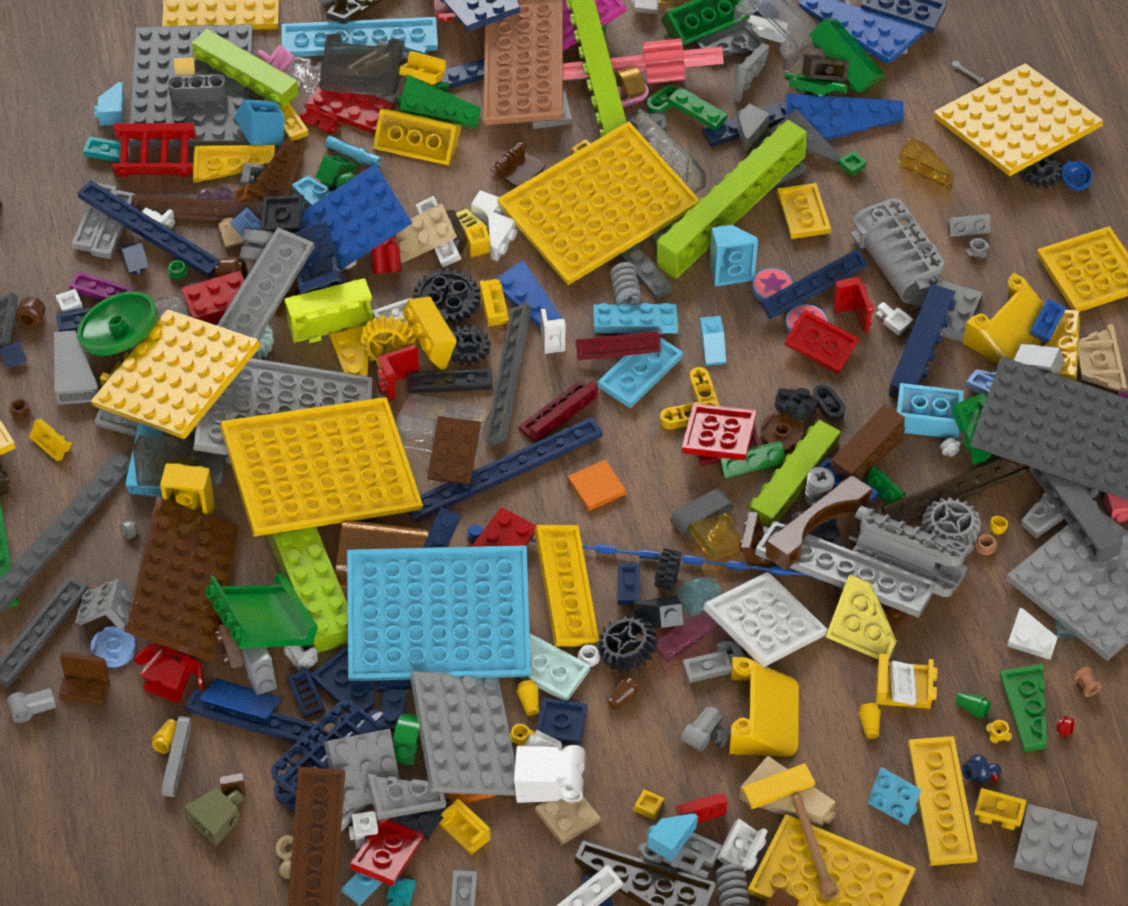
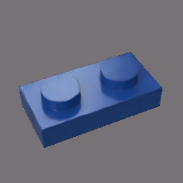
M1048 298L1029 334L1048 343L1066 307Z

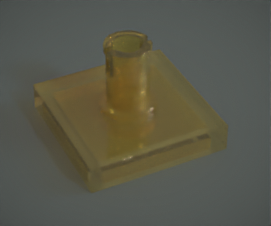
M721 514L692 522L687 528L711 560L742 552L739 548L741 536L732 527L733 519L728 514Z

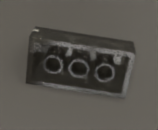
M139 435L133 445L137 486H160L166 463H178L185 466L209 468L212 487H221L226 455L193 450L195 436H187L185 439L169 435Z

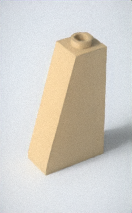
M767 756L742 786L788 769ZM741 786L739 799L743 802L748 803L741 791ZM810 787L760 806V808L782 816L787 814L799 819L793 803V797L800 795L811 825L821 828L825 823L829 824L836 814L834 811L836 801L815 787Z

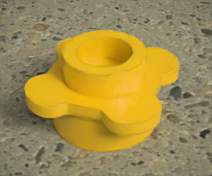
M996 720L993 723L987 724L986 730L990 733V741L992 743H998L1001 740H1011L1012 734L1009 733L1007 722Z
M516 724L510 733L511 742L518 744V746H525L530 735L534 736V732L531 729L529 730L524 724Z

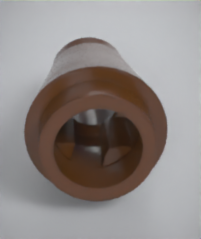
M627 677L619 682L606 702L612 709L616 710L635 698L640 689L631 678Z

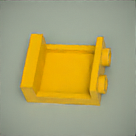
M879 654L876 704L930 709L932 700H936L937 687H933V681H937V668L933 667L934 659H929L928 665L911 664L914 665L917 701L914 705L892 701L891 662H888V655Z

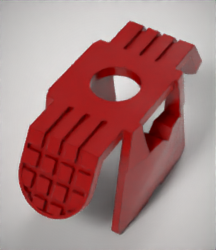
M154 643L136 654L134 660L137 665L148 663L140 672L141 677L148 679L143 685L144 691L169 701L180 703L191 673L198 675L199 689H203V672L200 661ZM172 657H176V658H178L180 661L177 662V661H175Z

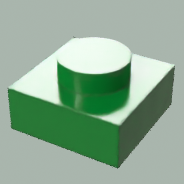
M851 151L838 161V166L851 177L866 168L867 161L854 151Z

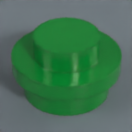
M180 260L172 261L167 268L168 276L175 280L183 279L188 274L187 265Z

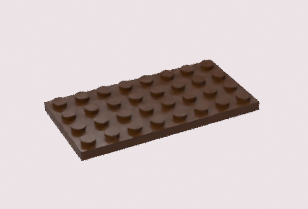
M157 496L153 505L124 632L210 661L214 652L217 637L215 631L218 630L217 625L220 623V617L215 612L210 600L206 597L205 590L206 586L209 585L211 576H215L221 587L227 586L239 526L211 515H205L202 512L172 501L163 500V498Z

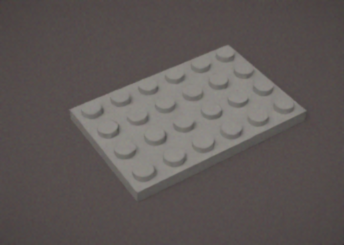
M413 671L410 679L430 792L516 796L514 783L516 764L499 677L451 676L448 673Z

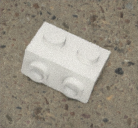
M737 819L717 859L725 865L738 864L744 866L742 872L751 870L757 862L756 855L766 843L765 836L767 830L763 828L757 831L742 820Z

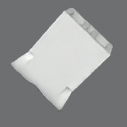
M570 745L562 750L559 747L517 746L514 777L517 803L559 801L560 798L567 802H579L583 797L584 781L581 775L585 766L584 748L578 745Z

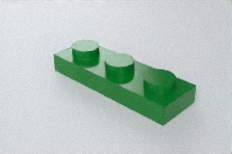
M679 87L668 98V104L714 131L727 120L725 112L682 87Z
M780 441L750 448L746 461L719 458L723 478L780 465L785 460L783 445Z

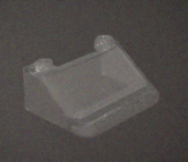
M742 0L734 7L735 22L758 10L787 39L780 46V54L784 58L783 70L785 72H788L799 63L805 54L808 55L816 49L811 42L812 38L809 34L818 25L793 0Z

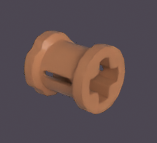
M1084 667L1073 675V680L1079 683L1085 697L1093 696L1102 687L1100 682H1096L1091 675L1089 667Z

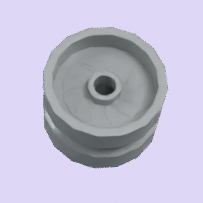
M245 229L243 240L255 246L241 247L239 258L257 262L274 232Z

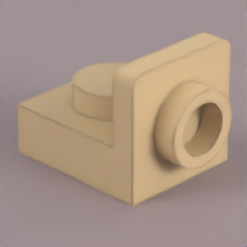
M233 218L223 219L218 224V231L221 233L225 248L245 243L243 237L230 224Z

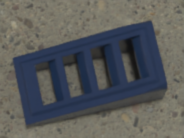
M308 668L287 676L286 681L304 718L325 710ZM306 680L307 682L301 686H295L296 683ZM310 688V691L299 695L298 691ZM310 695L314 696V698L302 702L303 698L308 697ZM315 702L318 705L309 710L305 709V706H308Z

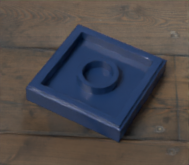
M543 697L537 730L560 741L561 744L581 746L588 704Z

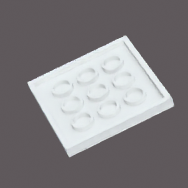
M769 572L705 602L703 608L763 667L825 636L828 630Z

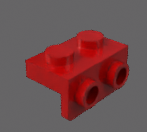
M725 793L720 795L714 794L676 805L675 810L678 816L696 814L698 816L697 823L726 815L728 800Z

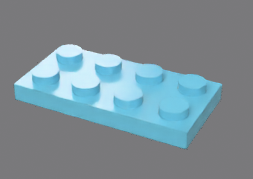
M602 303L593 305L594 334L652 331L678 333L676 304L622 303L620 305H609Z
M660 337L662 352L624 356L598 381V388L631 408L683 358V352Z

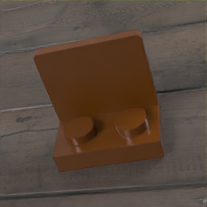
M62 652L60 660L64 678L58 694L59 699L104 705L110 686L106 660L96 655L85 656L74 652Z

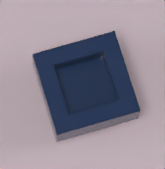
M19 341L0 349V354L7 369L27 361Z

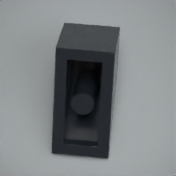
M678 596L633 602L634 614L639 619L643 617L646 622L651 623L652 627L665 628L684 625L682 603Z

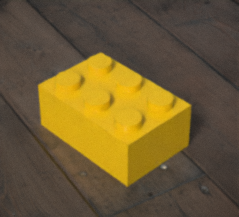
M166 463L160 484L163 500H169L202 512L205 515L213 516L215 503L209 468Z

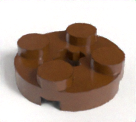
M788 413L776 416L771 414L762 422L761 442L769 444L780 441L783 445L784 454H787L792 449H795L799 440L803 439L802 423L800 420L789 418L790 414ZM777 430H778V431L786 430V433H785V434H779V433L777 432Z

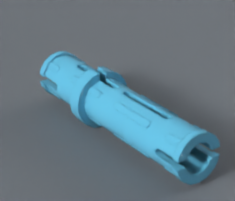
M331 135L325 141V143H328L325 144L326 148L351 157L357 163H364L369 166L376 164L378 168L382 163V157L368 152L365 148L360 149Z

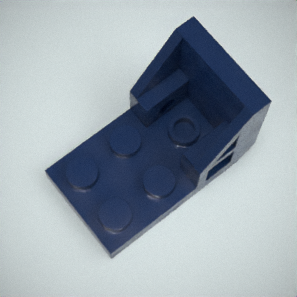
M326 221L292 233L313 242L315 245L297 275L298 286L302 294L347 283Z

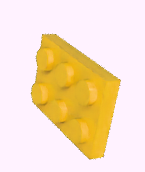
M817 183L777 189L778 200L791 239L830 234L831 227Z

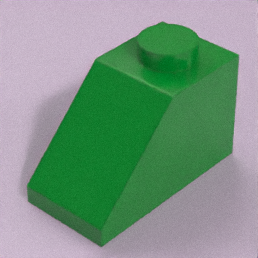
M324 155L315 178L321 180V183L325 186L332 188V186H337V179L340 175L348 172L353 173L357 169L358 164L341 156Z

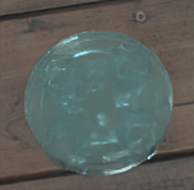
M702 577L690 580L682 585L678 590L677 596L682 603V608L687 610L689 615H697L704 610L705 602L722 595V590L717 580Z

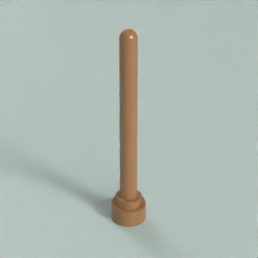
M795 795L793 803L821 880L819 883L821 898H833L840 893L837 883L829 877L802 797Z

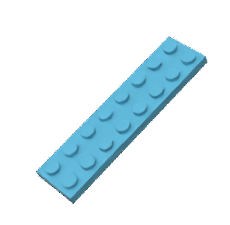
M435 17L349 21L346 24L339 22L282 24V46L295 57L370 54L378 49L382 53H389L377 47L379 40L407 52L406 47L409 42L427 47V51L438 50Z

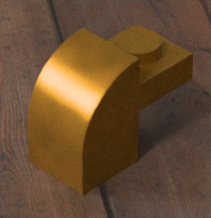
M636 66L614 72L617 79V87H620L624 101L643 96L647 89Z

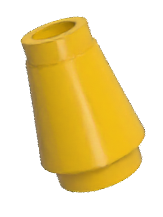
M533 680L520 682L517 685L516 693L526 715L538 714V685H535Z
M875 703L861 705L858 714L866 738L874 739L879 737L881 710Z
M168 719L153 736L152 747L157 752L168 753L171 750L177 721Z

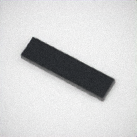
M491 369L407 372L408 394L492 390Z

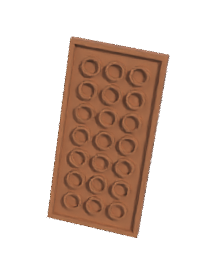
M517 0L520 5V13L485 25L484 125L563 119V0Z

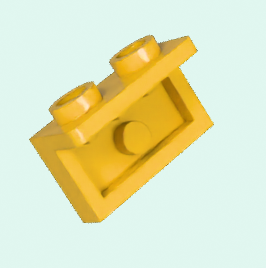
M411 51L409 52L408 62L400 67L399 74L404 75L406 79L407 75L429 85H435L444 79L446 60Z
M981 788L974 816H977L980 822L992 824V821L1001 823L1002 828L1014 830L1015 827L1020 828L1027 800Z

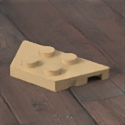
M1113 324L1108 325L1106 330L1098 333L1096 331L1086 338L1079 339L1078 368L1081 380L1126 393L1127 384Z

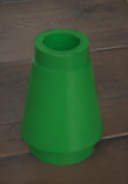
M959 692L955 701L956 705L977 718H985L991 707V701L987 700V697Z

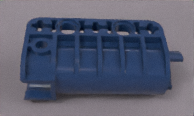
M347 700L335 705L273 764L271 775L272 779L276 782L274 795L277 801L295 814L298 767L329 769L324 742L381 731L383 729L377 721L384 716L383 713L372 709L367 714L353 702ZM350 709V714L344 713L342 715L341 710ZM328 723L335 724L330 731H326L323 728ZM318 738V742L316 744L313 743L310 745L311 739L316 740ZM298 753L304 755L297 762L291 759L295 754ZM286 769L285 774H280L278 776V770L283 771ZM280 789L288 790L289 793L280 794Z

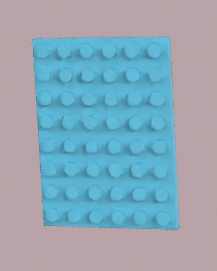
M527 546L347 550L349 681L411 680L410 676L413 671L448 673L451 676H472L474 678L531 677Z

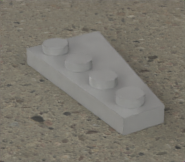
M1085 486L1091 499L1099 495V490ZM1044 493L1041 500L1036 502L1022 519L1021 526L1037 539L1061 522L1064 517L1048 495Z

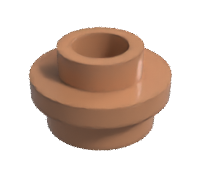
M982 534L975 541V549L982 555H990L996 551L997 543L994 537L989 534Z

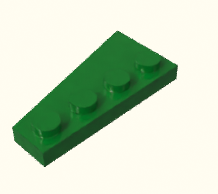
M1044 664L1001 670L999 673L1023 752L1046 749L1047 745Z

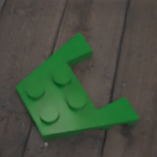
M984 393L955 403L951 408L959 431H963L966 438L964 442L966 449H970L972 453L970 459L973 465L983 462L991 456L989 452L970 446L987 399V395Z

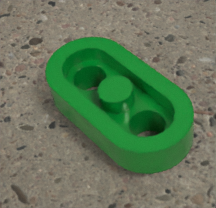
M667 85L650 96L647 100L648 112H665L671 108L672 105L668 104V98L678 87Z

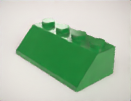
M692 0L667 11L661 21L672 39H682L683 46H686L750 18V15L742 0Z
M825 18L809 34L812 38V44L818 49L821 48L825 53L824 56L849 61L847 79L853 91L865 93L887 77L837 19Z

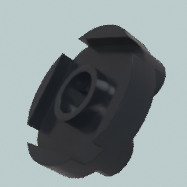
M780 388L775 397L774 407L782 415L784 412L790 414L789 418L806 420L811 418L813 413L815 414L817 401L813 396L809 395L810 391L806 388H798L797 390Z

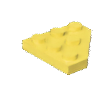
M849 575L826 637L876 659L879 658V654L888 655L889 662L897 641L875 590L870 582Z

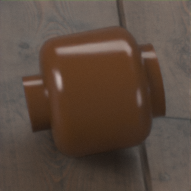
M237 256L223 257L215 267L217 277L241 271L243 278L247 276L246 262Z
M35 297L22 299L16 310L18 322L29 328L38 326L45 315V305Z

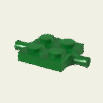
M786 72L785 80H790L789 87L796 88L798 92L810 91L813 92V95L825 96L826 93H833L834 91L846 93L848 86L844 85L843 81L810 79L799 73Z

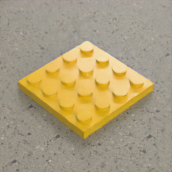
M1110 226L1037 249L1036 255L1072 310L1081 312L1128 296V253Z

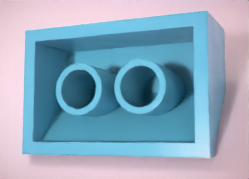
M733 225L712 228L709 269L714 286L753 281L756 271L757 237Z
M900 383L897 412L905 417L904 433L958 439L960 431L951 408L955 403L963 401L964 391Z

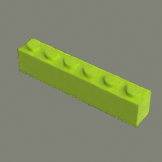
M208 29L192 41L193 56L197 60L205 62L211 68L224 73L242 86L255 91L256 94L262 95L270 101H276L282 108L299 94L296 79Z
M820 420L814 426L809 427L806 437L797 442L794 452L786 456L783 466L775 470L772 480L763 485L760 495L757 498L754 497L749 504L750 512H758L762 525L771 526L774 521H780L805 489L808 472L818 467L827 457L829 458L840 442L841 431Z

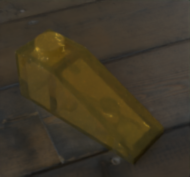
M910 138L899 152L898 166L951 190L955 175L929 145Z

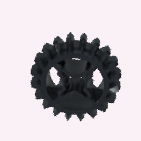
M626 614L625 618L621 620L617 616L616 622L609 621L610 626L603 627L604 633L599 634L600 641L597 642L598 653L603 663L608 665L609 668L612 670L617 669L620 673L625 669L629 673L631 668L638 671L639 665L646 666L645 661L652 660L651 654L656 653V646L658 645L657 634L653 630L651 623L646 622L643 617L639 619L634 615L630 619ZM637 634L642 635L643 639H638ZM612 648H617L618 653L612 652Z

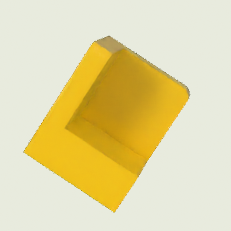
M484 223L464 228V233L467 237L466 248L470 258L490 252V237Z

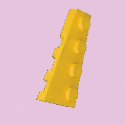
M275 145L195 146L193 181L197 183L240 174L243 171L244 163L264 165L265 168L275 156Z
M1065 310L1049 342L1045 344V347L1060 348L1065 363L1059 376L1071 380H1077L1080 314L1078 310Z

